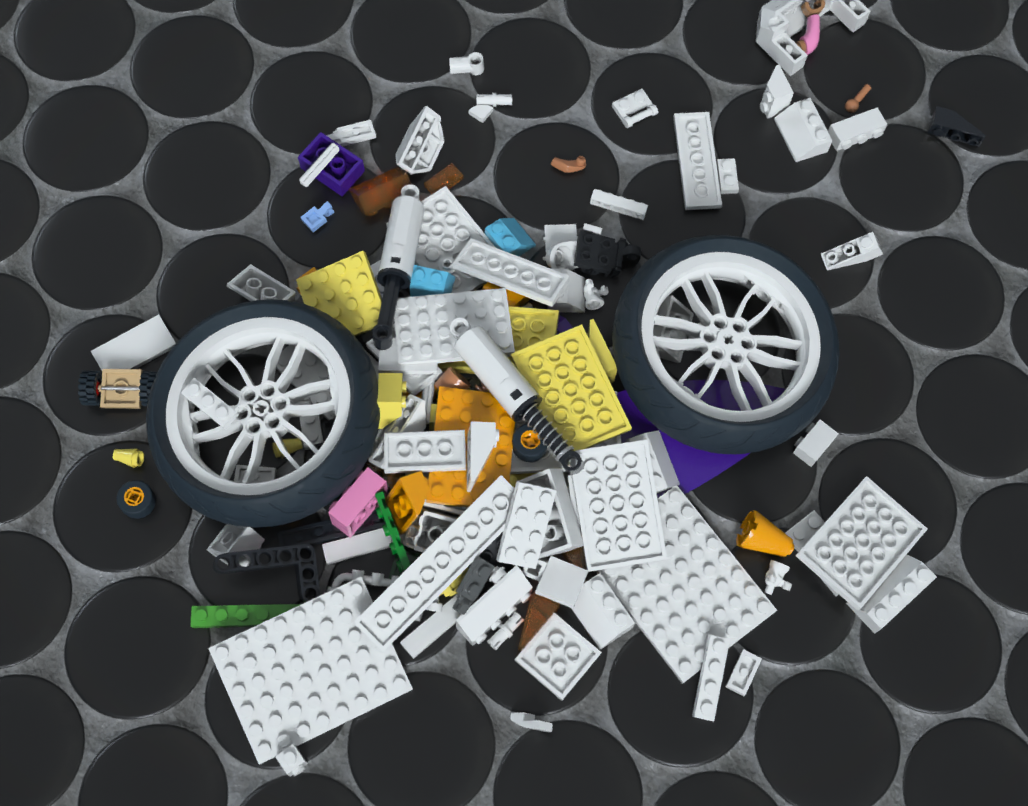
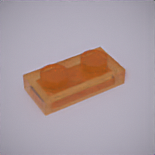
M451 163L426 181L424 187L431 194L445 186L450 189L463 179V174Z

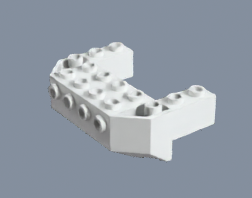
M771 0L762 6L759 12L756 42L789 76L803 68L808 56L790 38L807 25V17L803 14L801 6L804 2L808 1L809 6L814 9L813 5L816 0ZM825 0V7L819 16L830 10L854 32L866 23L871 11L860 0Z

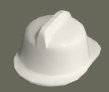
M567 241L549 247L543 260L552 269H568L571 271L578 268L574 266L577 242Z

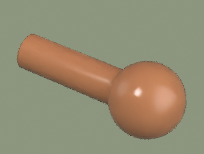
M866 84L854 99H850L845 103V109L850 113L856 112L859 109V102L870 91L871 87Z

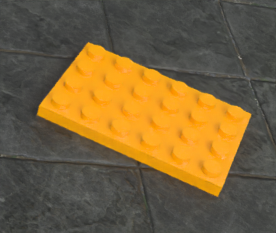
M439 386L434 431L465 430L466 470L429 472L428 481L430 489L426 497V503L469 507L500 475L510 482L515 421L491 393ZM471 421L496 422V429H499L497 446L493 448L471 492H466L467 433Z

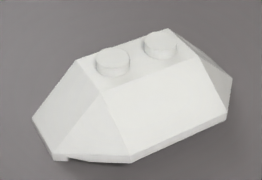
M425 106L410 124L395 154L396 164L409 174L431 171L444 144L440 123L441 116L429 107Z
M412 394L408 395L406 398V408H402V416L383 429L378 430L368 459L370 463L384 469V433L420 432L425 430L426 410L423 399Z

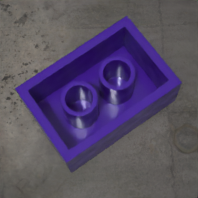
M320 132L298 156L300 168L306 172L331 143L336 144L339 147V152L316 176V179L343 196L365 172L363 160Z

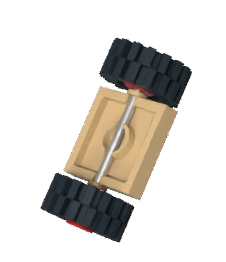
M102 369V374L100 371H82L78 381L79 401H81L82 405H100L101 408L141 409V405L147 406L150 390L157 372H143L141 369Z

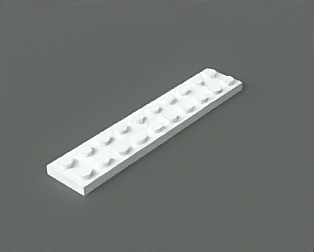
M502 475L354 621L382 652L504 531L515 488Z

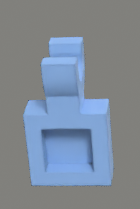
M327 201L320 209L314 206L300 218L314 232L327 222L325 217L334 213L333 207Z

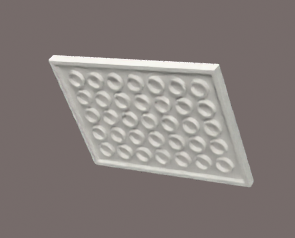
M676 485L657 498L667 559L596 570L598 574L601 573L628 614L683 684L701 670L708 635L730 639L729 647H731L775 613L777 609Z
M362 577L208 648L259 764L274 758L292 744L298 746L413 690L393 644L382 652L354 623L373 603Z

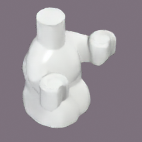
M585 280L583 288L584 298L586 299L585 306L589 310H596L604 305V300L600 296L608 294V287L603 285L598 290L593 286V280Z
M770 560L769 570L765 578L767 586L764 592L772 595L774 588L778 586L790 591L792 584L783 580L785 573L789 571L790 567Z

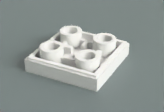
M550 556L535 594L574 608L588 570Z

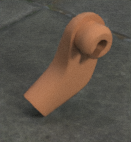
M578 156L576 160L570 161L555 157L552 160L551 166L565 173L576 172L586 167V159L583 156Z

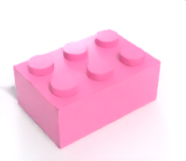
M368 467L365 471H360L355 478L356 481L352 486L347 487L343 491V496L339 501H334L329 507L328 514L332 524L349 538L375 510V507H378L375 494L383 491L385 498L389 494L387 482Z

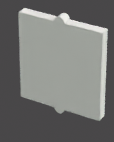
M576 224L544 225L545 237L543 241L545 242L546 252L549 247L567 241L577 242Z

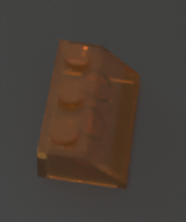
M395 167L350 188L349 191L361 212L366 216H372L382 208L392 207L393 200L401 196V189L405 185H410L411 182L406 172Z

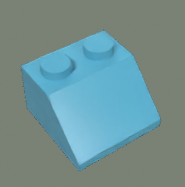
M500 218L485 228V235L496 248L513 255L521 256L536 246L515 218Z
M414 265L410 283V296L452 293L456 277L449 272Z

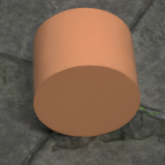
M450 366L434 383L438 390L439 386L468 390L471 386L464 376Z

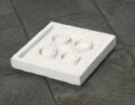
M554 613L516 657L515 661L562 701L602 652Z

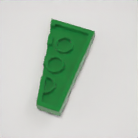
M382 491L375 494L378 504L375 510L379 519L383 517L385 523L382 525L386 537L390 535L392 542L389 543L392 554H397L399 561L396 564L399 572L402 573L410 566V562L404 546L401 544L398 530L394 526L389 507L387 508Z

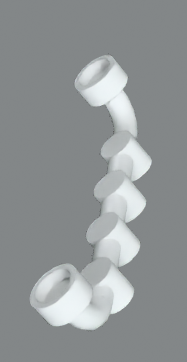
M352 569V573L338 575L334 579L332 586H328L327 592L340 587L344 581H353L359 577H362L365 584L389 587L399 576L392 575L391 579H386L382 573L372 572V576H366L364 571ZM439 596L425 610L442 612L443 603H439Z

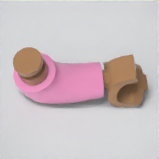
M816 0L813 5L814 9L809 6L808 1L804 2L801 6L803 14L807 17V25L804 36L800 37V40L795 43L807 55L816 49L819 42V14L825 7V0Z

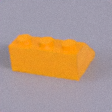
M422 471L399 478L385 498L386 505L390 509L400 535L404 534L418 517L429 492V481Z

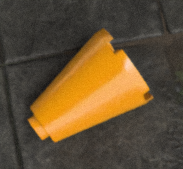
M755 510L754 512H749L740 526L743 529L742 534H737L736 544L741 548L782 557L790 555L795 546L792 538Z

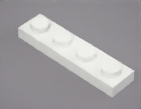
M708 635L692 717L714 722L730 639Z

